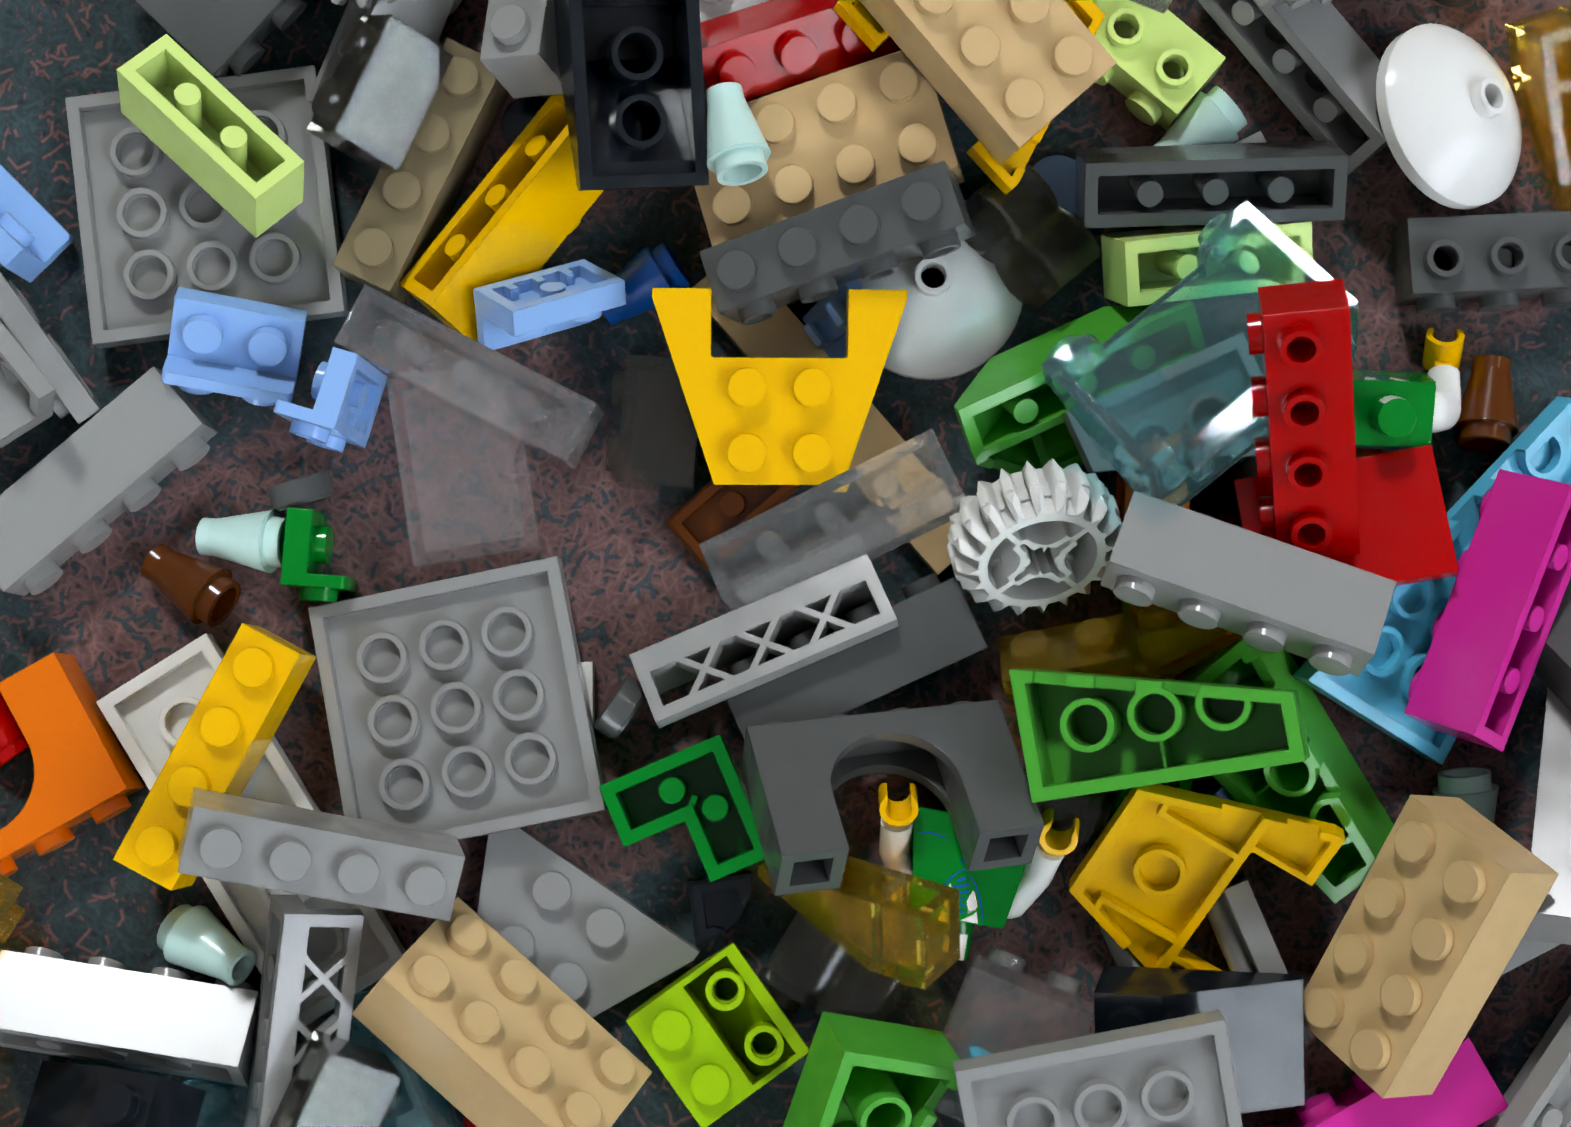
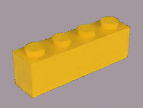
M563 94L550 96L399 283L401 287L446 326L477 347L479 344L473 289L541 271L543 265L564 239L578 227L584 214L604 191H578Z
M241 624L113 858L114 861L170 891L193 885L197 876L178 873V853L194 787L231 795H242L317 656L260 626Z

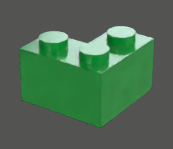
M722 734L598 786L623 847L685 821L710 882L765 859L747 792Z

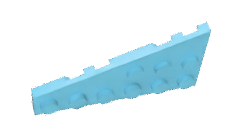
M1556 396L1447 512L1457 563L1462 553L1469 548L1480 520L1479 509L1481 501L1487 491L1492 489L1499 469L1571 485L1570 397ZM1456 576L1395 586L1375 655L1358 677L1352 674L1336 676L1321 672L1310 665L1309 659L1293 676L1424 759L1443 765L1457 737L1433 730L1404 712L1409 701L1408 691L1411 680L1423 666L1433 640L1432 628L1438 614L1446 607L1456 581Z

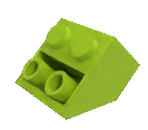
M734 942L683 973L631 1011L626 1020L700 1127H708L805 1056L810 1049Z

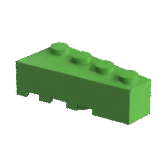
M1234 633L1178 680L1298 690L1310 757L1305 762L1213 775V777L1237 802L1333 823L1344 829L1345 842L1315 881V884L1335 904L1362 885L1394 824L1312 688L1293 676L1299 667L1291 653L1284 650L1280 652H1266L1256 649L1247 644L1243 636Z
M1032 668L1009 669L1032 803L1305 762L1310 757L1298 690Z
M822 1011L783 1127H933L938 1119L934 1110L948 1088L954 1091L957 1089L952 1061L960 1060L942 1031Z

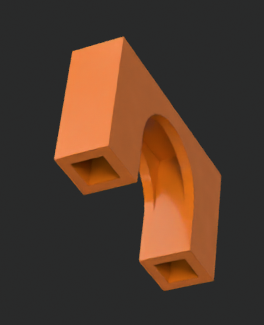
M53 652L0 682V692L30 747L34 763L33 785L25 806L14 820L0 829V881L19 870L14 860L36 849L38 855L43 856L74 840L75 836L71 828L92 817L96 824H100L128 810L132 806L128 796L145 787L125 749L97 705L96 701L98 699L73 654Z

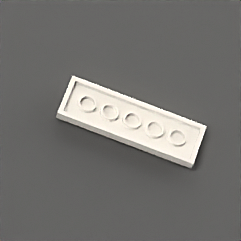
M203 634L96 701L149 790L153 787L225 655L212 634ZM273 736L241 796L320 811L279 742ZM202 877L242 944L254 952L256 958L255 965L261 975L271 895H298L306 908L360 909L364 914L354 995L381 979L406 952L381 909ZM310 927L307 954L319 968L342 949L344 928ZM306 965L303 982L313 974ZM339 970L332 977L329 978L336 985V987L338 983ZM322 984L301 1003L299 1018L307 1026L335 1008L336 998Z

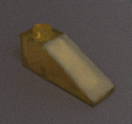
M1562 5L1505 23L1513 83L1558 211H1571V7Z
M847 856L840 888L779 895L866 969L895 979L905 986L926 989L960 959L959 889ZM763 862L758 866V878L773 890L766 862Z

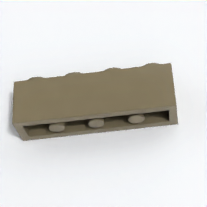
M446 38L332 263L348 281L402 307L409 293L399 283L439 235L509 96L507 90L480 61V53Z

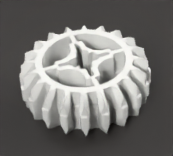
M1053 458L1042 468L1035 469L1028 461H1026L1022 471L1012 474L1001 468L1000 477L997 481L993 483L978 481L977 496L960 497L959 512L949 516L950 528L947 535V551L957 581H960L962 589H966L972 595L975 603L987 601L994 612L1011 606L1017 615L1021 614L1027 607L1036 606L1043 613L1048 604L1057 601L1068 606L1069 596L1077 592L1090 594L1091 581L1102 580L1122 524L1119 517L1120 511L1114 496L1110 495L1108 488L1098 479L1096 473L1086 474L1077 463L1062 469Z

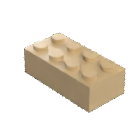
M859 0L1000 165L1117 63L1064 0Z
M900 50L748 101L747 104L771 150V155L767 160V173L762 178L745 185L726 186L720 184L717 181L716 174L709 170V185L695 186V190L713 247L941 161H945L951 168L959 184L965 182L939 94L905 53ZM706 116V134H707V116Z
M1410 794L1304 990V1026L1383 1099L1432 1095L1559 873L1461 798Z
M459 897L454 901L450 921L436 919L351 1013L476 1127H612L652 1073L646 1065Z

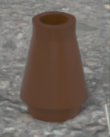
M1479 355L1472 359L1471 373L1461 400L1460 417L1453 426V430L1458 434V445L1461 448L1479 453L1503 452L1511 445V438L1519 433L1511 381L1512 362L1510 359L1500 355Z
M164 544L154 547L144 559L141 567V575L153 582L194 624L204 622L211 627L219 625L232 612L240 596L241 586L232 579V573L229 569L174 551Z

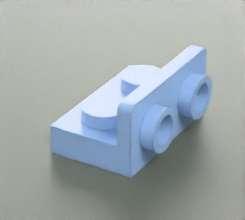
M0 164V263L6 269L31 283L73 242V236Z
M585 259L473 289L478 344L487 351H493L587 324L600 318L602 311L626 305L625 280Z
M178 287L174 298L168 355L162 368L161 381L165 384L176 385L182 391L190 394L206 395L215 392L242 397L246 402L257 406H274L277 399L292 403L298 378L308 311Z
M333 347L328 362L323 361L320 363L313 378L311 395L313 399H316L314 408L310 409L277 399L273 412L291 422L289 433L306 438V442L339 453H343L346 443L366 448L388 377L359 354Z

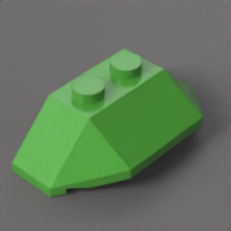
M1185 300L1133 307L1124 305L1104 306L991 357L954 405L972 461L977 466L989 469L992 467L1001 470L1002 468L1009 474L1022 471L1026 461L1035 469L1042 468L1052 458L1062 469L1074 463H1077L1079 466L1084 465L1062 418V414L1204 350L1205 346L1193 304Z

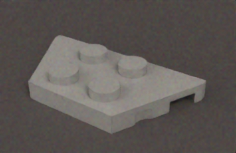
M517 828L488 834L477 914L592 1018L694 961L700 950L525 829Z

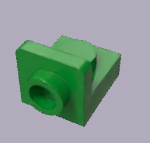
M287 507L280 584L293 589H299V600L307 602L334 603L338 602V592L356 593L357 580L347 576L320 574L321 564H329L333 553L332 526H325L326 515L314 509Z

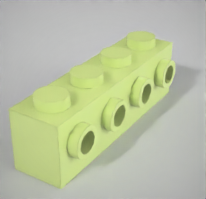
M1092 0L1105 14L1095 38L1117 62L1095 83L1102 86L1110 83L1127 98L1125 104L1136 118L1150 126L1158 123L1167 131L1197 93L1202 91L1215 76L1226 57L1157 0Z

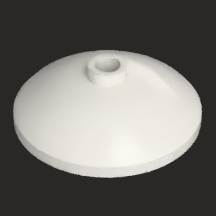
M1432 23L1422 24L1397 36L1386 48L1381 58L1376 79L1378 116L1384 137L1396 162L1408 179L1421 192L1446 207L1469 210L1494 201L1506 191L1515 175L1522 144L1519 110L1506 76L1494 58L1479 43L1451 27Z
M964 200L976 236L960 241L961 247L933 259H924L922 255L899 264L900 269L897 272L877 280L862 281V278L857 279L864 289L907 290V301L884 366L885 369L895 374L919 380H942L966 374L993 357L1006 343L1017 324L1023 305L1025 289L1023 268L1018 251L1000 223L989 213L969 201ZM929 268L938 269L943 273L945 282L937 288L928 287L921 279L922 272Z

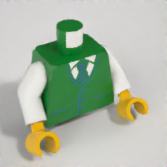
M1434 328L1427 330L1422 364L1428 370V373L1353 370L1356 445L1397 447L1431 445L1432 433L1448 430L1456 424L1461 413L1460 371L1458 369L1461 364L1465 334L1461 329L1455 330V337L1452 342H1442L1433 337Z
M882 783L878 788L879 812L881 816L879 855L895 894L904 900L910 901V909L913 913L936 917L930 954L935 956L968 961L974 924L1003 929L1007 919L1021 917L1050 885L1064 855L1071 853L1078 843L1079 818H1074L1070 829L1056 831L1051 828L1054 809L1047 808L1041 816L1044 827L1031 864L968 871L948 812L918 806L917 787L914 783H909L910 795L903 801L890 800L888 798L887 783Z

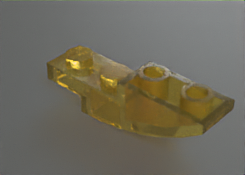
M1121 600V614L1091 618L1085 621L998 637L1002 684L1008 700L1014 698L1009 669L1016 668L1166 679L1210 658L1234 643L1241 635L1219 627L1215 629L1197 628L1182 621L1178 617V613L1154 604L1150 606H1136Z

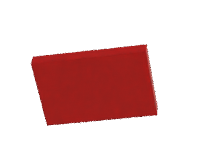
M1432 444L1356 458L1360 554L1330 556L1328 558L1397 581L1396 586L1457 576L1459 569ZM1257 476L1234 480V490L1241 526L1244 529L1261 534L1258 496L1271 495L1270 477L1257 478Z

